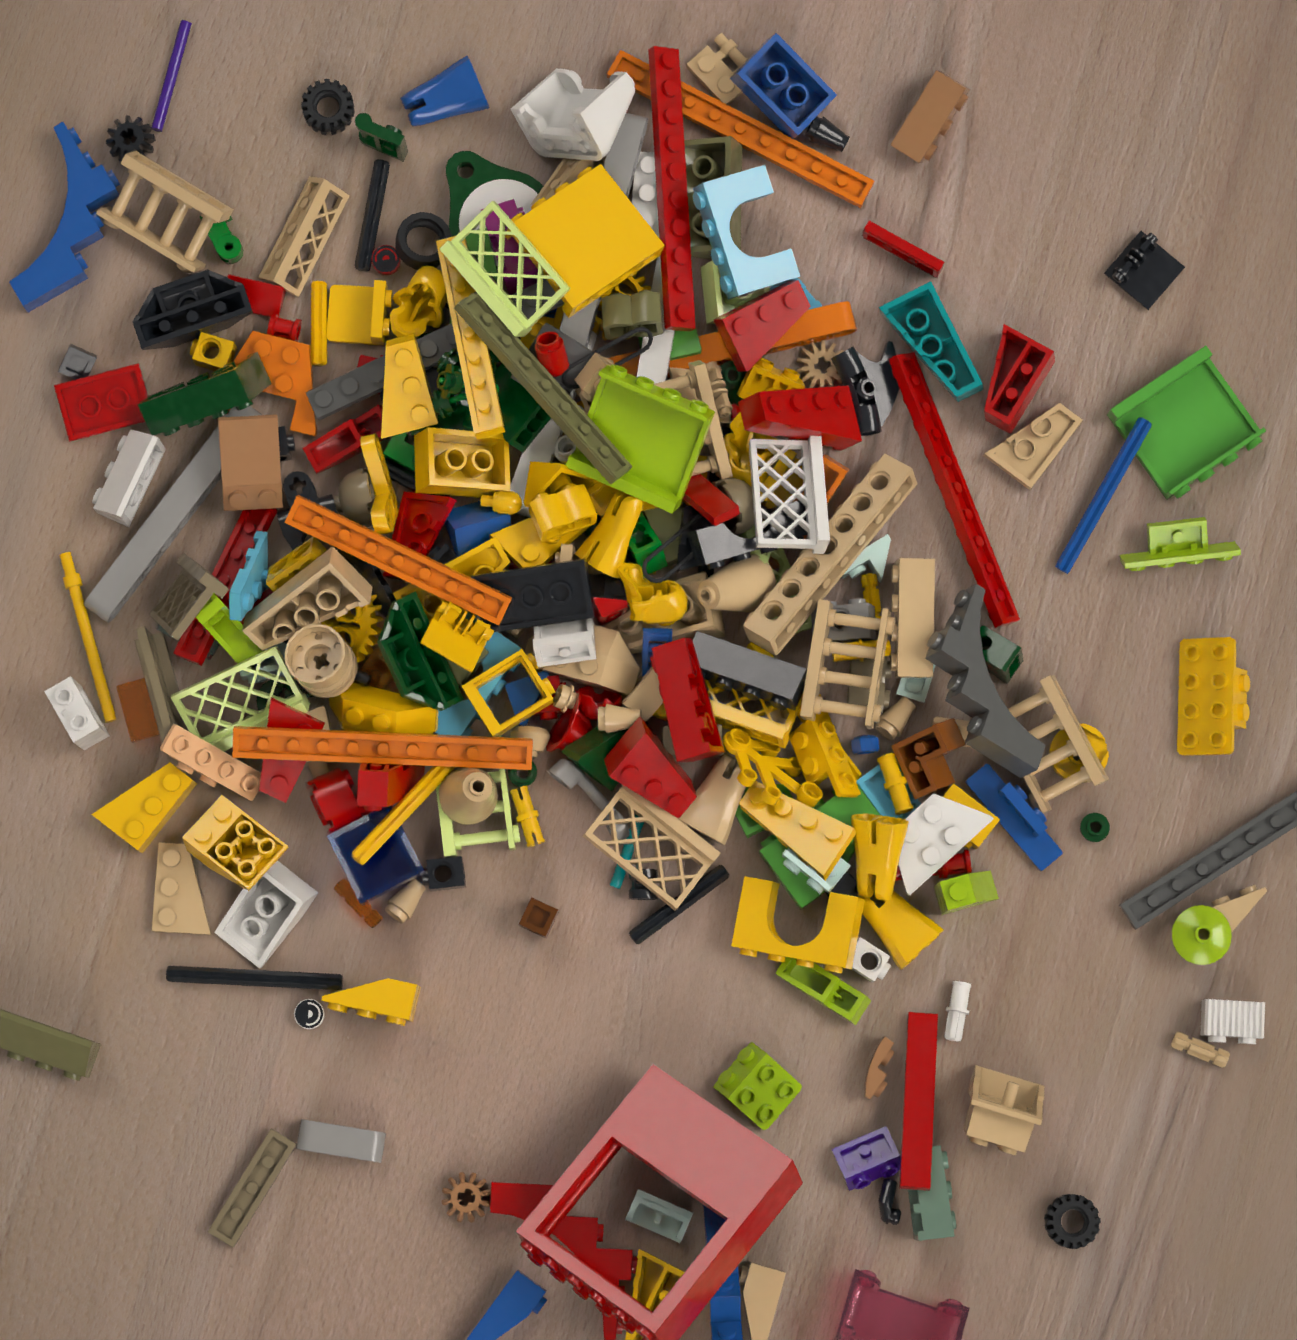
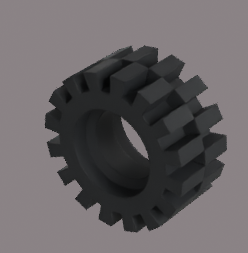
M324 79V83H320L319 80L315 81V86L312 87L310 85L307 88V94L304 93L302 96L303 102H301V107L306 123L309 127L312 126L315 132L321 131L322 135H327V132L335 135L339 129L341 132L344 131L345 125L351 124V117H354L355 106L350 91L348 92L347 87L344 84L341 86L337 80L330 82V79ZM331 97L338 101L339 110L335 115L324 117L318 113L317 105L323 98Z
M1075 1194L1062 1195L1053 1200L1054 1202L1048 1206L1047 1214L1044 1217L1046 1221L1045 1229L1049 1233L1048 1236L1059 1246L1070 1249L1085 1247L1088 1243L1093 1242L1095 1235L1099 1233V1223H1101V1218L1098 1216L1099 1211L1093 1205L1094 1203L1084 1196ZM1071 1209L1079 1211L1084 1219L1082 1229L1076 1233L1066 1232L1061 1225L1062 1215Z

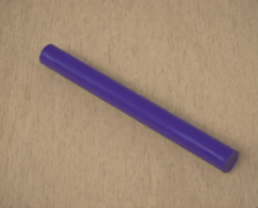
M185 20L180 21L151 126L152 130L162 132L191 29L192 23Z

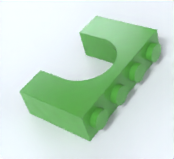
M859 786L861 794L856 798L837 797L833 790L834 797L827 802L820 799L817 805L812 807L851 827V816L854 814L868 813L880 815ZM773 834L760 843L763 847L759 851L760 856L800 910L825 892L823 890L819 894L807 884L809 879L802 872L795 875L783 865L786 859L782 857V853L788 847L786 848Z

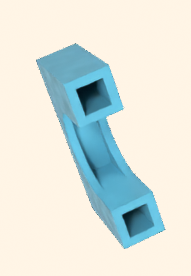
M765 165L707 181L693 188V201L696 208L700 210L703 219L702 230L705 236L709 238L712 247L711 258L713 263L718 266L721 276L720 286L727 295L728 300L800 277L792 249L765 257H752L743 253L735 245L730 234V219L734 210L740 204L761 199L774 193Z
M468 612L465 618L469 620L472 614ZM494 632L484 647L489 651V654L481 663L483 671H487L522 648L499 632ZM521 663L478 689L486 704L493 694L498 696L505 687L504 684L507 683L504 681V678L509 671L514 673ZM467 699L443 711L438 710V730L434 733L436 735L471 736L473 730L470 727L476 718L480 721L481 718L470 700Z

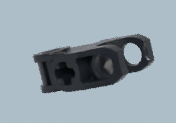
M300 471L288 474L283 483L290 508L276 512L283 536L292 550L302 545L308 535L284 523L297 495L339 514L333 495L329 494L318 498L310 477ZM297 482L306 485L302 488L303 493L301 494L293 490L296 488L295 483Z

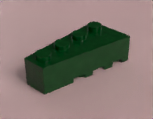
M258 352L248 355L239 365H236L235 361L224 365L222 368L212 372L211 377L206 372L187 382L188 386L181 382L146 397L137 405L151 435L163 433L164 436H169L179 431L180 426L185 424L188 425V428L204 422L205 417L212 416L213 419H217L229 413L228 409L236 407L237 411L251 406L253 404L252 399L272 384Z

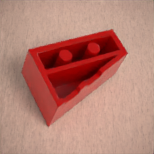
M1005 324L1002 329V337L999 350L997 351L984 414L987 422L1011 434L1054 365L1055 354L1053 350Z
M641 716L637 718L604 759L609 777L677 818H680L697 798L689 776L674 757L667 752L661 741L652 733Z

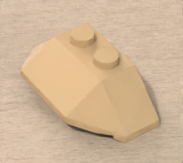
M594 625L596 659L545 666L536 670L538 673L545 671L549 673V676L559 675L560 679L628 696L636 687L640 668L620 633L616 630ZM532 636L528 639L525 654L532 653L535 658L533 639L535 638Z

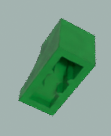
M641 512L633 530L627 553L631 563L639 564L642 567L643 561L659 548L662 543ZM664 550L647 563L646 570L648 575L668 566Z

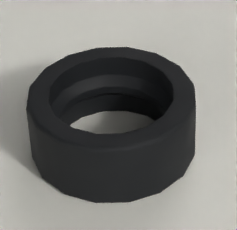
M418 212L411 214L402 221L398 229L395 241L397 254L405 265L415 270H419L426 265L437 268L440 265L438 251L429 256L413 252L407 245V235L413 228L425 227L434 231L441 240L452 237L450 229L441 217L432 213Z

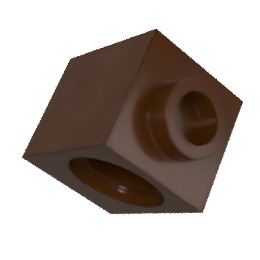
M531 897L519 922V926L547 939L559 910Z

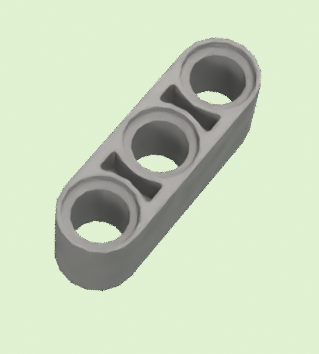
M301 1119L296 1149L381 1163L386 1133Z

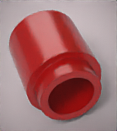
M553 331L540 334L536 338L535 344L538 361L553 377L562 375L569 367L563 339L559 337L558 333Z

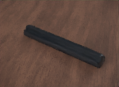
M381 159L374 161L355 260V268L359 271L368 272L371 269L372 254L375 248L390 168L389 162Z
M723 865L715 867L697 882L676 910H673L667 904L629 932L631 939L636 944L642 943L728 879V871Z

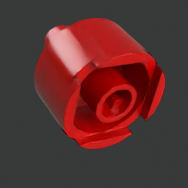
M338 767L305 782L307 789L313 787L314 791H312L313 795L310 796V799L322 825L326 826L329 824L331 827L327 831L329 836L363 821L362 816L365 815L366 810L364 806H357V797H354L351 790L354 782L347 769L341 771Z

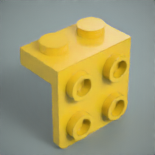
M374 280V287L331 286L326 334L328 341L334 343L384 345L385 336L390 335V318H386L387 307H392L393 292L388 290L386 281Z

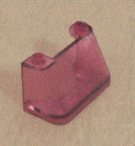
M855 1269L832 1336V1340H961L970 1308L963 1306L962 1303L954 1299H946L940 1302L937 1307L880 1289L881 1281L875 1273L868 1270L860 1271Z

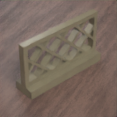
M182 553L176 561L184 569L149 614L177 641L213 593L223 598L229 590L208 570L185 553Z
M144 626L136 629L139 639L134 641L163 743L173 724L187 731L189 730L171 699L172 694L179 692V687L165 635L163 632L152 635Z

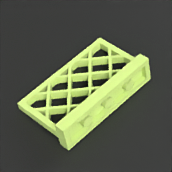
M491 201L454 239L447 241L440 248V251L515 337H525L532 330L531 327L571 289L495 201ZM494 211L500 218L499 231H485L486 217ZM480 224V229L474 230ZM505 225L511 232L505 231ZM470 233L479 234V251H469L462 243ZM485 234L499 235V252H484ZM505 235H515L519 240L518 253L504 252ZM524 247L529 251L530 254L524 253ZM472 254L478 255V260ZM484 255H498V273H488L485 270ZM504 256H518V274H503ZM524 257H534L538 262V275L523 274ZM543 269H544L550 276H548V275H543ZM491 276H497V282ZM503 277H517V295H507L504 292ZM523 278H537V296L522 295ZM543 279H553L560 287L552 297L542 296ZM511 298H516V304L511 300ZM522 299H536V312L529 319L522 312ZM542 300H548V301L542 306Z
M277 645L171 695V699L189 732L222 751L233 747L234 726L267 727L271 697L304 713L308 712L310 706L306 694L301 692L296 680L290 674ZM274 656L279 665L277 674L259 670L262 660ZM258 663L256 668L250 667ZM241 670L253 673L254 676L250 687L233 682L235 674ZM281 671L284 674L285 678L279 676ZM257 675L274 680L270 694L253 689ZM231 676L230 681L224 678ZM277 681L289 685L294 695L285 699L273 695ZM219 683L228 686L224 700L207 694L211 684ZM231 687L248 693L244 706L227 701ZM205 688L204 693L198 692L199 690ZM251 694L268 699L266 707L260 711L248 708L247 705ZM188 695L201 698L198 712L185 708L181 699ZM205 700L222 705L218 718L201 713ZM224 707L241 711L239 721L230 723L221 720ZM245 713L250 714L249 716L243 718ZM190 716L195 717L194 723ZM198 719L214 723L213 733L202 738L196 728ZM219 725L224 727L220 730H217Z

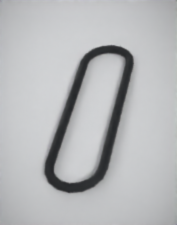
M645 327L635 328L575 361L562 374V383L569 389L580 388L578 384L571 385L566 381V375L569 370L590 359L595 352L599 354L637 332L647 333L649 337L648 343L642 349L618 361L615 365L620 366L642 354L652 344L653 335L651 331Z
M700 513L643 561L642 572L647 580L653 583H661L694 557L693 552L690 553L659 579L649 576L646 570L647 563L702 517Z

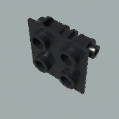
M1140 231L1104 274L1149 310L1183 271L1185 266L1156 243L1158 238L1154 234L1149 233L1146 235Z

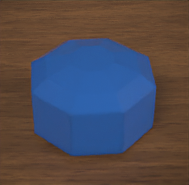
M874 735L854 737L851 740L852 753L861 755L878 752L880 750L878 737Z

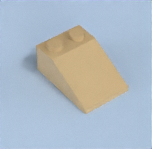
M749 1261L748 1267H741L739 1274L750 1340H768L786 1272Z

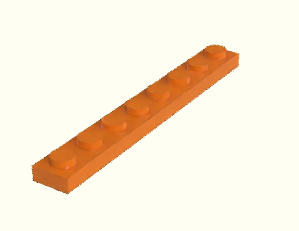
M300 495L296 496L284 522L448 602L451 601L453 604L498 626L512 600V597Z

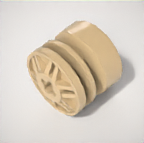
M313 624L301 628L289 639L284 652L285 664L290 674L306 691L320 698L336 697L345 692L354 682L358 671L357 658L353 650L341 635L330 626Z

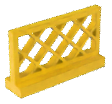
M704 680L709 689L707 691L708 696L713 698V700L710 699L717 725L722 724L723 728L729 730L740 728L746 731L752 738L784 749L786 748L790 730L802 704L803 693L795 711L786 708L789 715L784 725L772 720L769 713L777 710V708L772 705L766 707L763 699L759 698L763 707L762 710L753 714L746 712L742 703L752 699L745 696L739 698L734 689H732L736 700L727 704L719 703L715 694L724 690L719 687L712 689L709 681Z

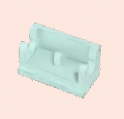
M638 1189L625 1220L680 1243L693 1212Z

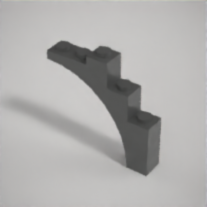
M975 584L966 590H961L954 600V605H956L954 612L948 619L945 629L933 633L927 644L929 649L925 659L952 675L947 684V689L949 690L945 701L972 717L967 726L968 735L965 744L1022 778L1038 770L1046 745L1031 735L1015 719L1000 698L990 678L983 656L980 635L981 607L985 589Z

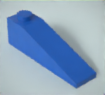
M517 1270L466 1340H496L527 1318L532 1311L538 1314L547 1301L543 1297L547 1290L520 1270Z

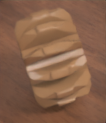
M460 1172V1184L451 1177L448 1181L454 1189H442L444 1194L451 1195V1199L441 1201L442 1205L453 1204V1207L447 1211L448 1216L453 1215L456 1210L460 1211L457 1216L458 1222H462L465 1213L468 1214L469 1222H474V1210L480 1217H484L485 1212L479 1207L480 1204L490 1207V1201L482 1200V1196L491 1195V1189L481 1192L480 1188L487 1181L482 1179L477 1185L474 1184L477 1174L474 1172L471 1173L469 1182H466L465 1173ZM467 1189L473 1191L471 1195H475L474 1202H468L467 1206H464L460 1203L463 1199L459 1200V1193H465Z

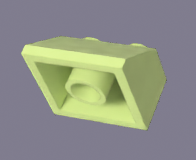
M710 261L700 267L706 324H715L713 319L770 291V287L728 300L727 295L720 286L721 276L718 266L713 261Z

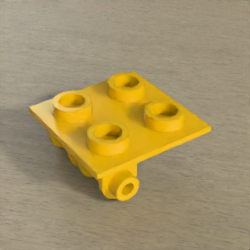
M442 601L420 643L472 673L487 640H490L494 630L490 628V624H486L479 619L473 623L474 615L467 620L465 617L468 611L465 610L460 615L461 608L452 604L451 601L448 603Z

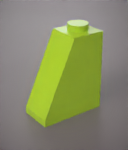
M991 871L968 873L940 881L934 886L942 915L999 899Z

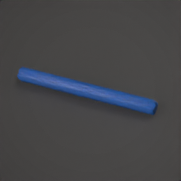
M1141 417L1137 419L1056 563L1058 570L1068 574L1148 434L1152 426L1148 420Z

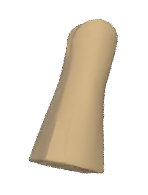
M725 753L695 791L697 798L682 816L678 818L690 828L722 845L726 844L739 802L746 789L737 780V775L741 771L739 765L735 768L731 778L728 779L734 768L735 759Z

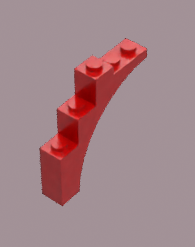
M491 1182L490 1213L510 1215L526 1220L553 1185ZM565 1216L552 1234L565 1244L575 1256L625 1291V1286H620L619 1280H631V1274H636L638 1258L637 1256H632L633 1249L597 1247V1242H603L604 1224H598V1217ZM602 1313L604 1340H616V1334H622L623 1328L618 1324L620 1320L613 1314L607 1317Z

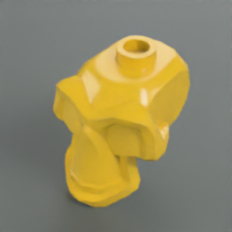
M427 265L421 267L415 273L408 286L401 288L394 294L392 299L399 306L390 312V325L394 335L402 337L415 333V336L418 337L424 333L426 326L441 327L444 320L443 309L447 303L441 270Z
M739 412L730 424V429L734 433H728L724 436L733 474L729 478L743 480L752 487L749 456L750 439H778L764 434L745 431L741 413ZM757 448V455L766 463L774 455L768 449ZM764 472L759 477V481L762 484L767 479L768 473Z
M625 562L618 568V575L623 581L627 602L630 606V620L669 626L680 620L686 613L688 597L680 584L672 580H665L661 583L650 582L643 578L642 567L639 564Z

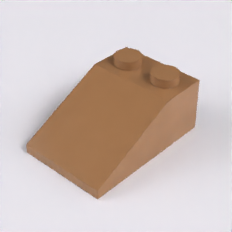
M278 416L219 417L224 511L283 508Z

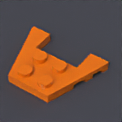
M252 331L234 359L236 365L244 361L248 355L258 352L272 383L262 392L296 400L290 430L317 436L315 413L306 395V392L313 389L310 345Z

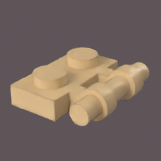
M720 33L714 41L721 49L714 53L707 45L686 64V68L717 100L729 105L743 93L730 80V77L749 58L746 59L737 49L738 45L732 39L728 40L723 33ZM728 56L738 66L733 72L723 62Z

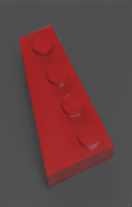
M849 385L761 391L738 402L745 431L773 437L780 435L788 437V440H808L810 435L821 436L822 446H830L833 450L842 451L862 442Z

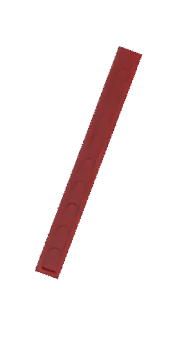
M653 46L648 49L659 238L665 245L660 255L664 327L667 330L690 332L696 329L679 49Z
M914 352L895 355L888 359L892 367V373L898 382L903 395V401L913 420L914 429L918 433L924 448V454L932 468L935 482L939 486L945 501V507L956 529V535L966 554L967 563L971 567L977 584L985 589L983 600L988 610V616L994 628L1013 624L1020 620L916 355Z

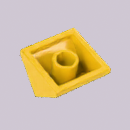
M530 461L523 503L525 507H529V502L535 496L541 493H558L562 487L568 484H584L588 490L599 481L569 469L564 464Z

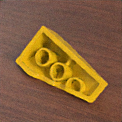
M495 536L444 565L470 576L503 571L510 563V560ZM411 583L393 592L394 597L398 600L416 591L429 622H431L439 604L442 601L448 603V601ZM461 608L462 611H461L460 615H462V613L465 611V609Z

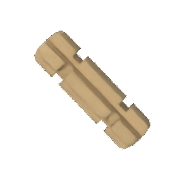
M1176 1032L1171 1043L1172 1048L1181 1052L1183 1049L1187 1050L1186 1054L1206 1062L1212 1060V1064L1221 1068L1226 1066L1230 1056L1228 1051L1221 1048L1216 1050L1214 1045L1194 1037L1189 1039V1035L1182 1032Z

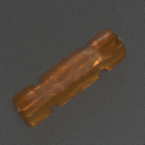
M345 878L341 879L334 886V890L341 897H345L344 901L360 917L363 916L365 918L364 921L371 928L376 927L383 917L375 909H372V905L356 889H352L353 886Z

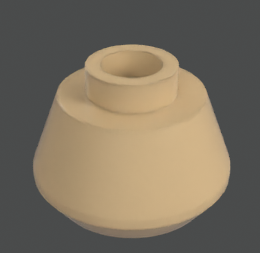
M515 726L510 732L511 738L533 739L532 758H537L538 753L544 752L550 739L547 729L540 727Z

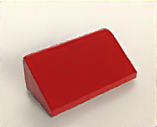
M228 274L227 278L244 285L254 314L271 317L272 313L280 317L286 294L284 287Z
M593 597L595 617L599 625L606 624L626 613L628 607L627 600Z

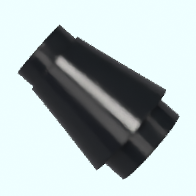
M817 116L810 123L805 133V136L810 138V142L841 152L850 136L846 135L824 116L822 118Z

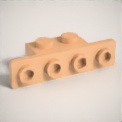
M176 724L172 725L160 746V750L178 761L177 768L190 775L194 771L200 773L199 780L213 788L218 783L250 801L254 800L259 791L261 772L236 758H232L231 755Z

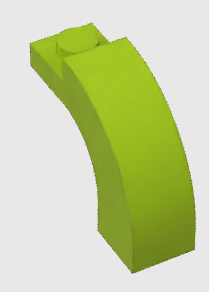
M213 593L197 614L196 619L209 631L237 664L263 652L242 631L243 625L240 621L230 620L229 609Z

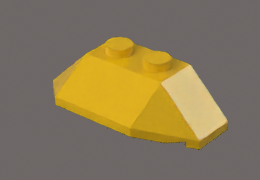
M353 682L345 692L336 697L329 698V706L343 731L433 734L438 730L437 709L403 698L399 693Z

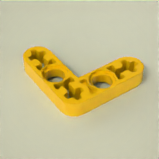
M375 433L362 436L360 442L376 495L371 509L372 525L375 532L383 535L393 532L399 508L380 441Z

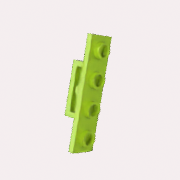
M1205 517L1148 523V551L1121 554L1120 561L1125 569L1142 571L1146 569V566L1157 565L1161 568L1173 567L1175 563L1179 562L1200 564L1205 559L1213 558L1218 561H1228L1233 559V556L1241 555V549L1235 541L1208 544L1207 520Z

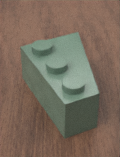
M941 1145L932 1146L930 1191L908 1189L914 1240L917 1241L955 1237V1213L951 1211L949 1199H952L951 1182L946 1181L944 1169L949 1168L946 1151H941Z

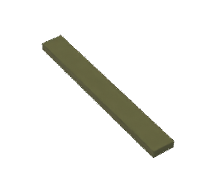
M476 291L458 302L454 307L457 313L610 485L631 470L633 466L521 340L512 334Z

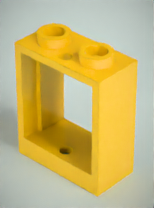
M523 649L462 685L463 691L492 737H499L554 702L552 694L556 692L547 677L543 680L540 678L536 671L540 668L537 666L536 659L532 653L526 655ZM521 663L541 694L542 699L499 725L478 689Z

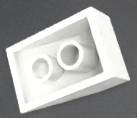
M276 861L249 891L244 888L242 889L214 933L260 969L302 918L318 892L279 861Z

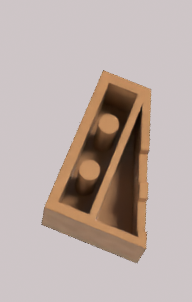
M936 70L892 141L891 146L918 163H923L925 159L930 161L938 148L935 143L940 135L945 136L953 124L952 117L957 110L961 111L969 98L967 94L971 89L942 71Z

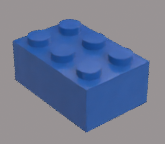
M777 33L768 38L730 77V80L783 134L791 138L797 137L837 96Z

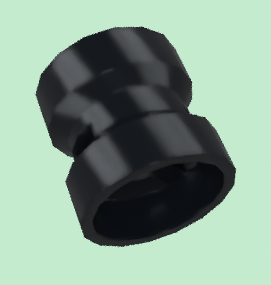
M642 869L643 875L648 879L658 878L657 869ZM629 874V879L632 881V887L629 889V900H658V897L644 885L636 884L639 881Z

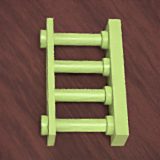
M506 769L487 773L495 783L501 782L503 800H497L496 807L492 813L505 812L507 829L460 835V832L454 833L453 821L441 808L439 800L440 785L436 788L445 858L457 857V850H462V846L508 841L509 849L516 850L515 843L520 842L519 825H513Z

